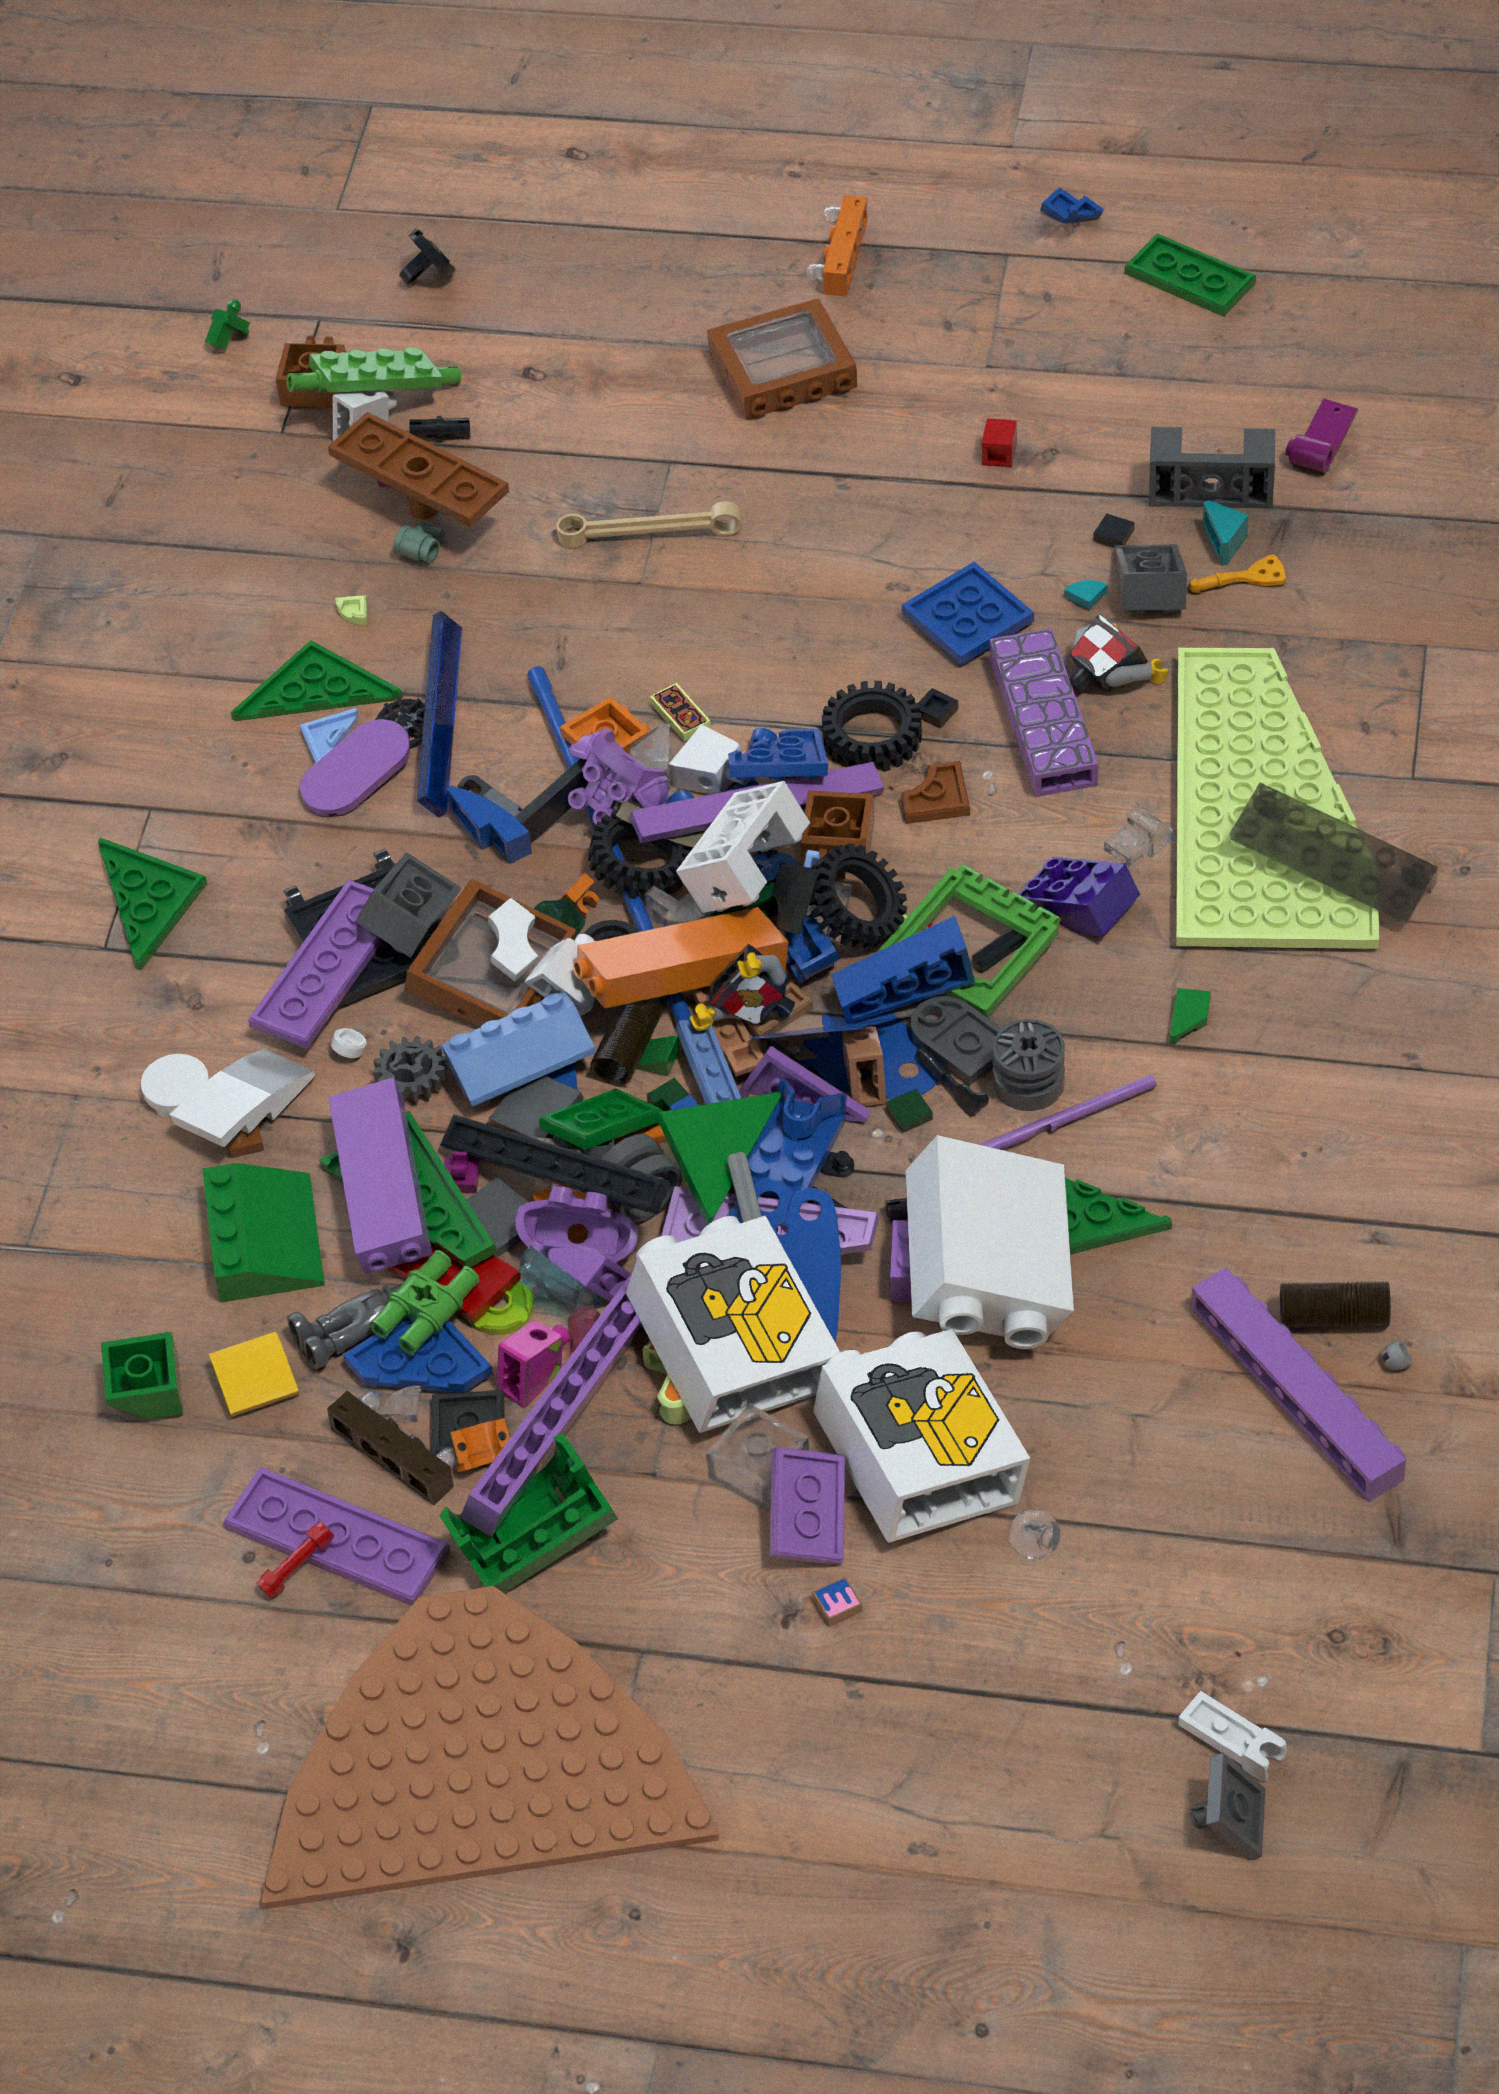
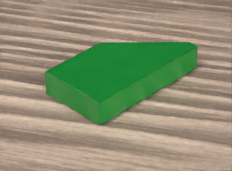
M1177 988L1170 1031L1171 1044L1179 1042L1180 1037L1192 1030L1197 1031L1207 1025L1211 991Z

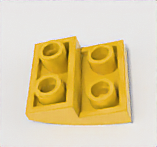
M277 1332L208 1354L231 1417L299 1395L297 1384Z

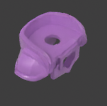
M604 728L594 734H587L580 738L577 743L570 746L571 755L587 759L582 772L584 778L589 783L586 788L581 787L571 791L568 796V802L574 809H584L589 806L595 810L593 814L595 824L598 821L601 822L602 817L606 814L611 817L612 811H615L613 807L617 801H627L630 803L632 800L639 802L644 808L666 804L665 801L669 793L667 786L668 778L666 777L667 771L663 768L645 767L624 751L621 745L615 742V734L610 729Z
M552 1186L548 1200L528 1202L518 1208L515 1220L517 1234L530 1250L536 1252V1254L548 1256V1252L552 1248L597 1250L615 1263H618L634 1251L638 1241L639 1227L631 1219L610 1209V1202L607 1201L608 1196L604 1194L587 1192L586 1199H579L572 1195V1189ZM581 1224L588 1230V1237L581 1244H574L568 1239V1231L573 1225Z

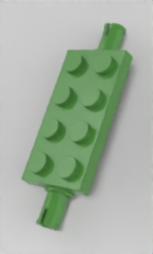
M408 347L405 350L381 348L377 351L369 352L351 350L346 353L323 351L321 354H310L309 366L313 372L288 373L286 383L290 392L316 391V393L438 388L446 384H460L462 375L458 366L435 367L422 349Z

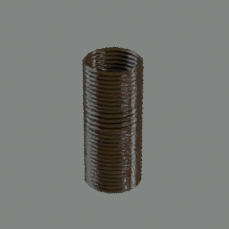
M664 996L623 1004L617 1007L599 1044L597 1053H595L591 1061L593 1072L601 1080L613 1085H625L630 1082L666 1007Z
M1333 1281L1332 1283L1300 1282L1299 1284L1297 1282L1292 1284L1290 1282L1288 1284L1282 1282L1280 1284V1322L1287 1328H1316L1317 1326L1319 1328H1327L1328 1326L1330 1328L1335 1326L1343 1328L1344 1324L1346 1328L1348 1326H1354L1355 1328L1357 1326L1362 1328L1364 1326H1390L1391 1296L1388 1281H1372L1371 1283L1369 1281H1361L1360 1283L1358 1281L1355 1283L1353 1281L1351 1283L1343 1281L1342 1284L1340 1282L1334 1283Z

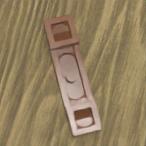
M711 986L691 990L696 1005L705 1004L706 1007L709 1005ZM726 1018L713 1021L712 1027L731 1073L736 1077L753 1071L763 1057V1053L756 1039H749L751 1037L743 1021Z

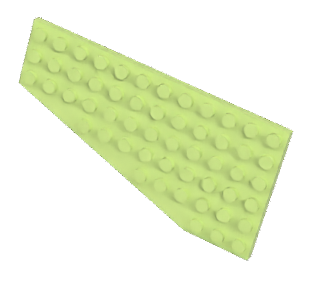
M1178 648L1176 946L1379 949L1377 863L1368 852L1356 826V819L1340 785L1336 784L1321 753V745L1305 712L1302 713L1287 681L1288 676L1274 648Z

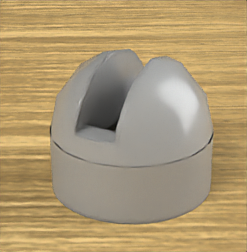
M1400 1339L1384 1348L1382 1360L1386 1361L1384 1364L1389 1370L1400 1371L1413 1365L1410 1353Z

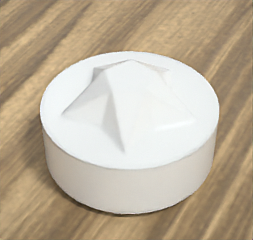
M342 1028L335 1031L331 1047L336 1053L344 1057L358 1058L363 1055L367 1042L361 1033L353 1029Z

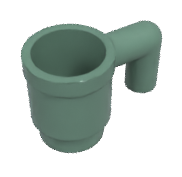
M424 522L418 524L415 528L404 525L395 537L394 552L418 562L432 563L438 555L439 541L443 539L445 531Z

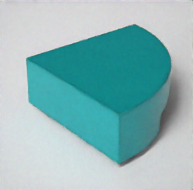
M1096 580L1078 581L1064 589V597L1090 610L1108 592V584Z

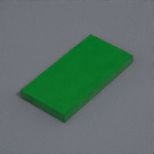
M1158 233L1125 265L1126 275L1223 317L1256 284V275Z

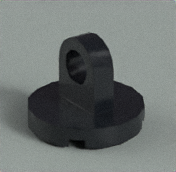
M415 228L408 236L421 252L399 274V277L407 285L419 278L432 264L447 277L455 271V266L449 263L450 260L432 241L422 236L424 233L418 228Z

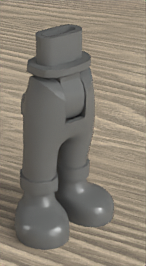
M403 1283L391 1289L387 1285L383 1286L382 1293L379 1289H375L355 1296L341 1303L328 1314L317 1317L316 1322H309L299 1312L288 1315L287 1323L292 1337L299 1350L305 1352L310 1366L314 1369H319L327 1364L329 1357L333 1353L338 1355L344 1352L345 1349L375 1334L371 1330L370 1322L387 1305L388 1295L391 1292H395Z

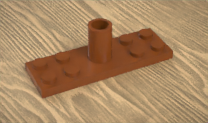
M366 412L328 446L331 457L406 494L409 512L416 519L432 518L439 511L471 528L509 493L508 482L369 412Z

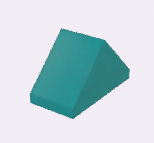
M1204 501L1202 524L1221 565H1228L1248 537V514L1212 501Z

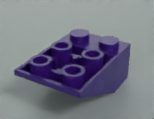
M1052 857L1044 863L1043 868L1034 878L1025 884L1019 895L1035 903L1036 910L1039 907H1046L1053 914L1061 918L1059 924L1078 934L1104 936L1140 896V892L1126 863Z

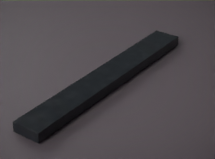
M455 1114L440 1146L447 1150L467 1152L469 1157L584 1193L595 1192L608 1196L607 1200L654 1215L658 1214L671 1184L661 1177Z

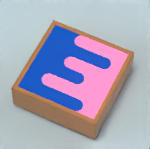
M842 1577L812 1591L813 1600L829 1626L862 1612V1603L846 1577Z

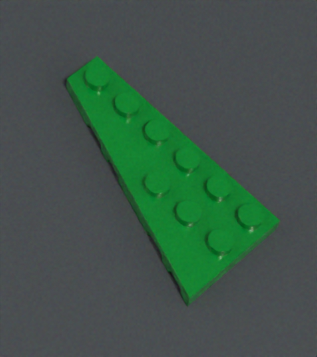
M407 1111L406 1115L430 1243L462 1266L472 1267L498 1252L497 1248L411 1112ZM338 1150L319 1161L323 1169L343 1182Z

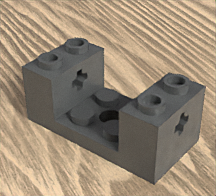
M1151 427L1149 506L1203 507L1204 501H1212L1229 508H1273L1275 429L1244 428L1243 454L1181 453L1182 427ZM1209 478H1214L1219 481L1215 483H1208L1205 480Z

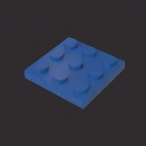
M975 561L901 605L902 614L960 665L989 649L990 639L1012 635L1034 622V612Z

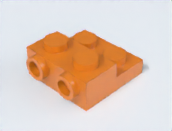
M611 696L560 726L561 736L571 745L577 743L580 738L587 734H594L597 731H601V729L608 728L614 732L615 742L621 745L624 751L634 759L651 749L652 733L649 727L644 722L640 723L631 715V712L625 705H620Z

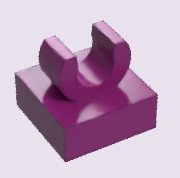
M453 1152V1157H445L444 1166L462 1193H476L480 1174V1160L468 1158L467 1152Z

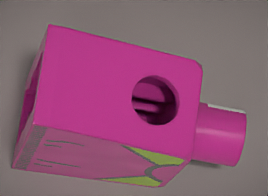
M532 1321L498 1345L497 1390H504L505 1397L525 1409L561 1370L562 1347L570 1341V1334L566 1328L556 1324L550 1329L539 1321Z

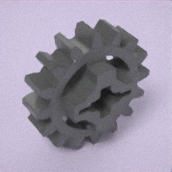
M404 1036L401 1039V1044L397 1045L395 1042L390 1041L389 1050H379L380 1058H376L373 1061L375 1083L394 1077L404 1102L407 1100V1097H412L414 1102H419V1095L421 1094L428 1098L432 1097L431 1089L440 1090L442 1088L440 1080L447 1079L446 1057L442 1055L440 1046L433 1048V1042L430 1039L423 1044L420 1042V1036H416L413 1042H408V1039Z

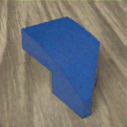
M1059 187L1042 202L1040 210L1053 219L1065 224L1098 218L1103 214L1104 209L1085 195L1080 200H1077Z

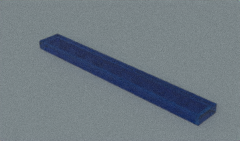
M443 611L434 614L432 621L417 802L437 817L446 814L448 807L447 788H449L462 637V627Z

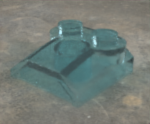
M531 1245L522 1255L518 1272L523 1276L519 1281L545 1299L551 1294L565 1303L586 1312L600 1304L603 1300V1297L585 1287L548 1258V1255Z

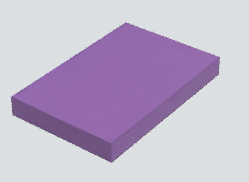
M775 1447L772 1450L770 1557L832 1565L843 1563L845 1455Z

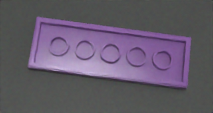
M351 880L346 882L248 1019L249 1027L308 1049L384 941L377 935L368 933L363 926L355 922L374 890L373 888Z
M262 1467L258 1469L223 1521L225 1529L287 1555H291L308 1538L306 1532L313 1525L315 1526L321 1521L335 1537L330 1541L331 1544L323 1551L318 1548L304 1562L411 1606L422 1596L450 1552V1546L447 1542Z

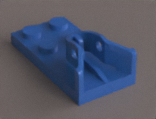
M780 1079L779 1092L781 1098L779 1103L775 1107L747 1160L753 1184L763 1179H772L784 1182L791 1190L800 1191L804 1188L813 1187L845 1124L847 1094L838 1093L827 1097H819L816 1105L795 1100V1091L792 1090L787 1080ZM766 1191L761 1194L779 1199V1196L773 1191Z

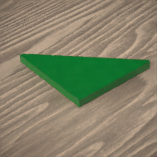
M310 640L231 711V716L234 721L396 701V698L400 697L402 699L403 694L402 689Z
M100 837L98 839L100 852L136 968L141 971L205 888L207 879L204 875Z
M780 1092L659 1113L658 1123L706 1225L713 1222L733 1185L727 1160L728 1156L737 1152H744L748 1159L755 1143L781 1098Z
M1065 1178L1070 1255L1172 1229V1220L1168 1216L1163 1215V1217L1145 1211V1207L1122 1197L1116 1199L1102 1193L1100 1188L1078 1179L1072 1181Z

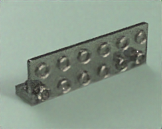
M1259 782L1230 832L1231 840L1404 923L1409 922L1424 893H1431L1437 883V866Z

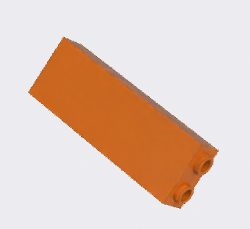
M756 907L577 945V959L574 960L573 968L576 977L581 979L587 986L590 994L596 997L604 1008H610L711 986L713 980L747 944L753 946L762 955L777 956L783 969H786L788 940L767 916Z

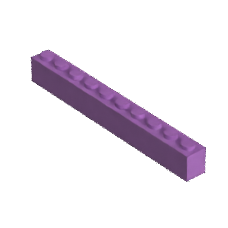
M632 1273L470 1492L460 1518L490 1537L556 1448L553 1437L567 1433L643 1328L626 1295Z

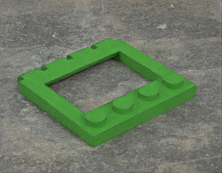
M962 864L957 870L950 868L879 951L923 931L953 896L1026 936L1028 939L991 982L986 979L980 980L974 976L975 983L944 993L949 997H955L967 1002L988 1018L1059 935L1058 925L1061 918L1042 907L1036 910L1035 903L1015 892L1009 895L1010 890L988 877L982 881L983 875Z

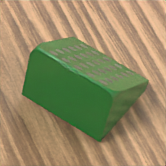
M669 1036L651 1039L640 1059L637 1069L669 1076L680 1052L679 1037Z

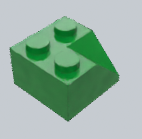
M172 1332L101 1343L105 1401L107 1405L146 1419L183 1414L179 1361Z

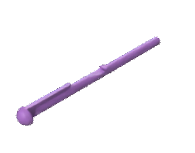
M1152 1075L1146 1076L979 1145L1003 1150L1032 1138L1047 1129L1053 1132L1061 1125L1155 1088V1079Z

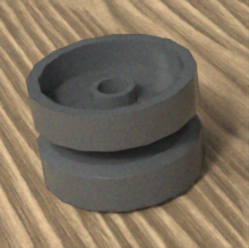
M636 1134L625 1138L614 1145L601 1158L602 1160L669 1181L671 1184L659 1212L670 1203L674 1186L680 1187L683 1179L681 1170L669 1157L664 1155L663 1149L648 1134ZM607 1200L615 1212L626 1216L634 1223L654 1216V1214Z

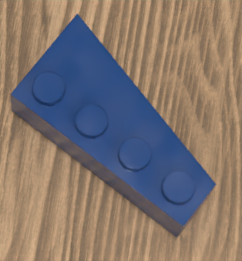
M955 915L831 975L847 1024L975 983L968 951Z

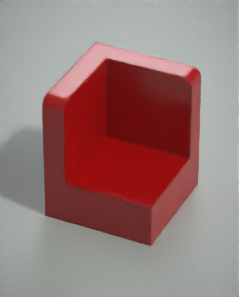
M986 419L981 443L982 465L1012 468L1017 446V420Z

